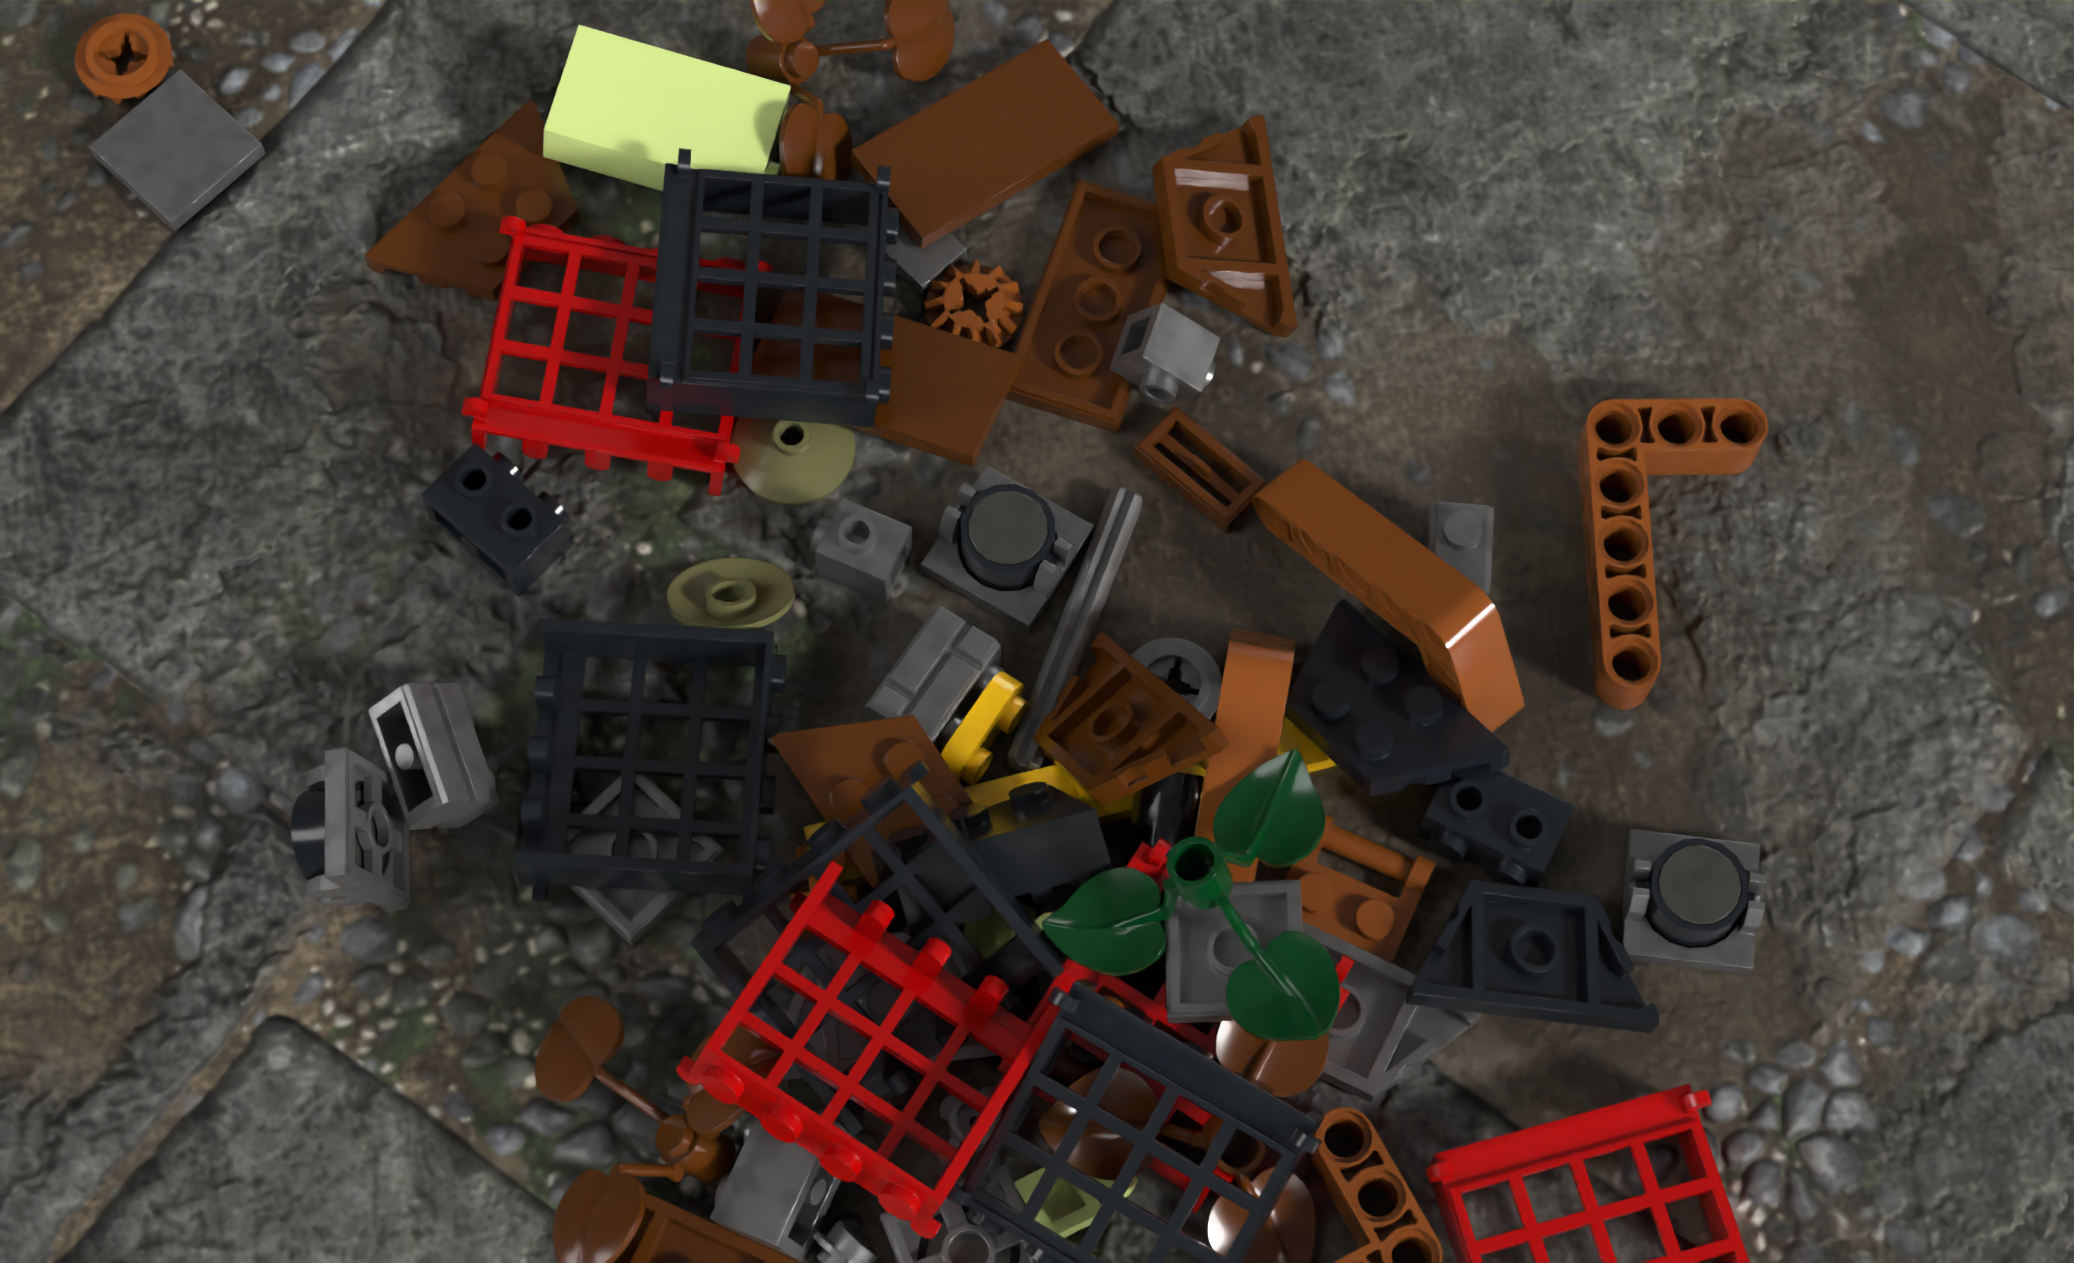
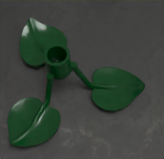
M1296 749L1285 752L1253 770L1232 788L1224 797L1215 813L1213 821L1214 842L1205 837L1193 836L1181 840L1171 849L1167 858V871L1171 878L1165 879L1162 884L1166 891L1163 904L1159 887L1147 874L1135 868L1119 867L1109 869L1086 881L1060 909L1042 922L1043 930L1049 939L1065 956L1086 969L1111 976L1129 975L1149 967L1165 951L1166 935L1159 921L1172 917L1178 896L1181 895L1182 899L1189 906L1196 909L1206 910L1218 907L1247 951L1254 958L1236 967L1227 983L1226 1003L1236 1023L1250 1035L1267 1041L1316 1040L1325 1035L1334 1023L1340 1004L1338 973L1327 950L1310 935L1295 930L1279 934L1263 950L1228 898L1233 887V877L1226 863L1248 868L1257 857L1267 866L1274 868L1287 867L1308 856L1321 840L1325 829L1324 807L1301 754Z

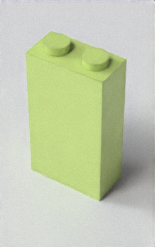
M578 25L544 127L543 157L663 191L665 163L678 165L679 148L691 149L690 168L779 175L781 164L773 162L772 159L776 146L779 144L780 127L788 110L791 86Z

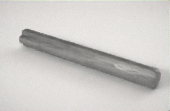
M1116 486L1109 493L1028 701L1029 704L1025 709L1009 750L1008 765L1015 770L1027 772L1042 768L1046 756L1032 738L1045 717L1058 704L1059 695L1070 677H1077L1142 508V496L1136 491Z

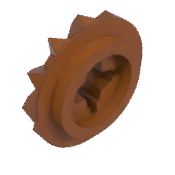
M116 14L99 20L82 35L75 51V67L81 82L84 83L95 98L99 96L107 97L117 105H120L123 99L133 97L143 101L148 91L155 86H161L165 82V75L168 69L174 67L171 43L166 32L153 20L137 14ZM130 42L135 59L139 62L129 63L127 71H123V75H119L115 62L111 60L121 59L124 51H127L128 43Z
M974 259L969 265L960 267L950 264L942 277L931 281L925 301V316L930 327L1000 348L1017 332L1023 317V302L1018 283L1013 282L1006 276L1000 265L992 268L981 265ZM963 290H966L968 294L971 293L977 300L985 297L988 298L984 303L985 323L972 310L960 311L964 307Z

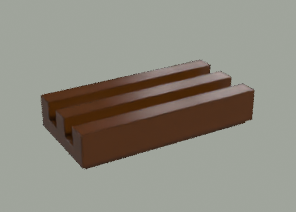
M1176 405L1133 449V456L1224 533H1227L1234 526L1235 520L1240 515L1243 517L1251 509L1252 496L1268 484L1264 478ZM1174 428L1245 489L1238 493L1213 472L1211 467L1199 457L1189 452L1171 437L1168 432ZM1154 446H1159L1163 451H1165L1169 456H1171L1176 462H1178L1182 467H1184L1188 472H1190L1194 477H1196L1200 482H1202L1206 487H1208L1212 492H1214L1229 506L1226 508L1224 505H1222L1211 494H1209L1205 489H1203L1199 484H1197L1193 479H1191L1187 474H1185L1180 468H1178L1174 463H1172L1168 458H1166L1162 453H1160L1156 448H1154Z

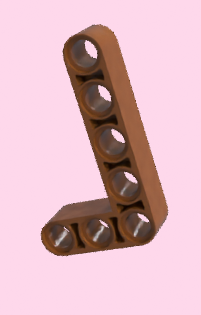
M1741 398L1610 399L1595 405L1587 416L1579 438L1577 452L1593 680L1597 695L1612 708L1626 710L1635 708L1643 703L1651 691L1661 666L1647 475H1732L1742 473L1748 469L1754 462L1768 431L1766 414L1759 405L1750 400ZM1611 431L1617 434L1623 443L1616 445L1608 444L1600 439L1597 432ZM1659 431H1674L1682 436L1685 443H1670L1660 435ZM1722 431H1737L1745 437L1747 443H1734L1728 440ZM1601 489H1617L1623 492L1628 501L1621 503L1612 502L1605 498L1601 493ZM1620 546L1629 552L1632 560L1617 561L1607 554L1605 547ZM1614 604L1626 605L1633 610L1637 619L1631 621L1620 620L1611 613L1609 606ZM1619 663L1630 664L1638 670L1642 679L1636 681L1624 680L1614 671L1613 665Z
M1306 459L1298 460L1252 496V505L1256 514L1272 534L1417 644L1420 648L1427 674L1488 730L1493 733L1525 706L1499 613L1491 599L1474 582Z
M1232 628L1215 725L1218 726L1230 742V745L1208 759L1195 836L1205 837L1214 842V816L1224 797L1249 773L1265 762L1277 757L1294 661L1295 638ZM1257 857L1248 868L1226 863L1232 874L1233 882L1255 881L1258 864Z
M1339 1107L1328 1111L1314 1135L1322 1143L1315 1154L1309 1153L1313 1167L1359 1246V1249L1333 1263H1393L1392 1253L1400 1248H1412L1418 1251L1424 1258L1425 1263H1442L1443 1251L1436 1234L1370 1120L1354 1108ZM1335 1131L1346 1132L1357 1141L1359 1152L1355 1156L1348 1158L1338 1157L1332 1154L1326 1147L1324 1138L1329 1133ZM1368 1189L1379 1190L1385 1193L1391 1200L1392 1212L1382 1217L1371 1216L1360 1207L1358 1195Z

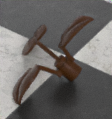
M749 0L754 20L762 33L750 42L747 49L746 63L749 73L790 85V95L804 102L796 103L789 107L780 127L779 154L782 176L846 181L851 171L852 163L850 158L853 143L846 121L837 113H823V101L797 85L806 81L816 72L819 56L883 51L892 48L893 68L899 78L907 81L930 79L945 66L954 45L955 23L948 0H886L884 24L890 37L814 45L803 35L815 27V19L812 14L817 12L825 4L826 0Z
M595 996L575 998L562 1009L559 1019L552 1023L537 1054L535 1062L536 1084L539 1090L551 1100L569 1102L582 1095L595 1076L601 1083L661 1124L656 1133L655 1144L662 1160L666 1164L617 1163L610 1171L609 1176L598 1169H589L580 1174L563 1195L554 1217L553 1244L558 1263H613L623 1253L635 1236L642 1222L646 1207L644 1188L641 1182L634 1176L667 1177L675 1182H680L684 1173L705 1184H711L720 1180L730 1169L735 1157V1143L722 1130L735 1122L746 1111L736 1103L726 1104L715 1099L703 1088L701 1082L699 1085L686 1082L691 1093L684 1097L682 1106L687 1113L671 1116L608 1072L603 1065L621 1047L624 1039V1026L616 1008L607 1001ZM738 1026L722 1050L764 1079L767 1078L782 1055L740 1026ZM715 1031L702 1041L692 1055V1060L697 1061L703 1048Z
M1220 1021L1215 1035V1055L1220 1064L1232 1072L1243 1074L1244 1079L1251 1076L1262 1081L1273 1089L1272 1095L1275 1097L1293 1096L1307 1090L1321 1075L1329 1052L1328 1032L1316 1040L1267 1041L1245 1032L1236 1021ZM1102 1067L1085 1072L1067 1087L1086 1097ZM1119 1067L1099 1106L1143 1131L1156 1108V1100L1152 1089L1145 1080L1133 1071ZM1058 1099L1042 1113L1038 1122V1128L1042 1137L1054 1153L1078 1112ZM1212 1115L1204 1124L1202 1131H1192L1164 1122L1158 1134L1190 1143L1194 1147H1202L1206 1154L1224 1120L1216 1115ZM1090 1119L1067 1163L1094 1178L1116 1180L1135 1144ZM1238 1128L1217 1164L1224 1172L1236 1175V1181L1240 1189L1257 1199L1276 1167L1271 1166L1261 1170L1250 1181L1249 1176L1253 1174L1254 1169L1260 1165L1264 1158L1266 1145ZM1147 1153L1135 1176L1144 1172L1150 1166L1153 1160L1152 1154ZM1293 1173L1243 1263H1311L1316 1238L1314 1203L1306 1185L1296 1174ZM1217 1196L1212 1203L1208 1213L1206 1230L1211 1248L1226 1256L1250 1212L1223 1196Z

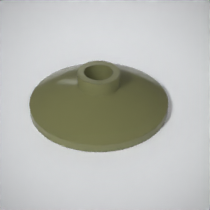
M740 417L731 437V443L739 446L741 449L739 463H733L735 472L741 482L759 498L782 506L808 505L829 496L845 481L851 471L855 458L854 432L851 427L845 425ZM788 432H799L803 435L802 441L796 445H786L780 439Z
M743 557L714 559L694 565L677 575L667 589V606L673 617L688 627L754 630L778 620L790 609L795 597L794 584L791 577L783 569L766 561Z

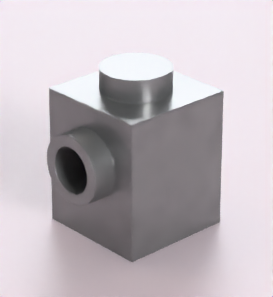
M1161 302L1128 315L1109 369L1139 386V392L1144 397L1158 403L1169 404L1200 393L1209 384L1215 372L1213 358L1220 337Z
M842 498L833 517L825 514L820 519L811 540L810 549L815 551L818 576L887 604L913 551L912 527Z

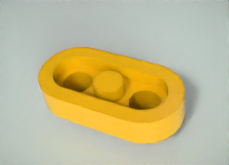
M1004 671L998 672L988 683L941 752V756L961 785L967 782L973 786L981 779L993 758V753L988 749L1001 731L1008 735L1012 733L1021 721L1029 704L1028 701L1021 698L1025 684Z

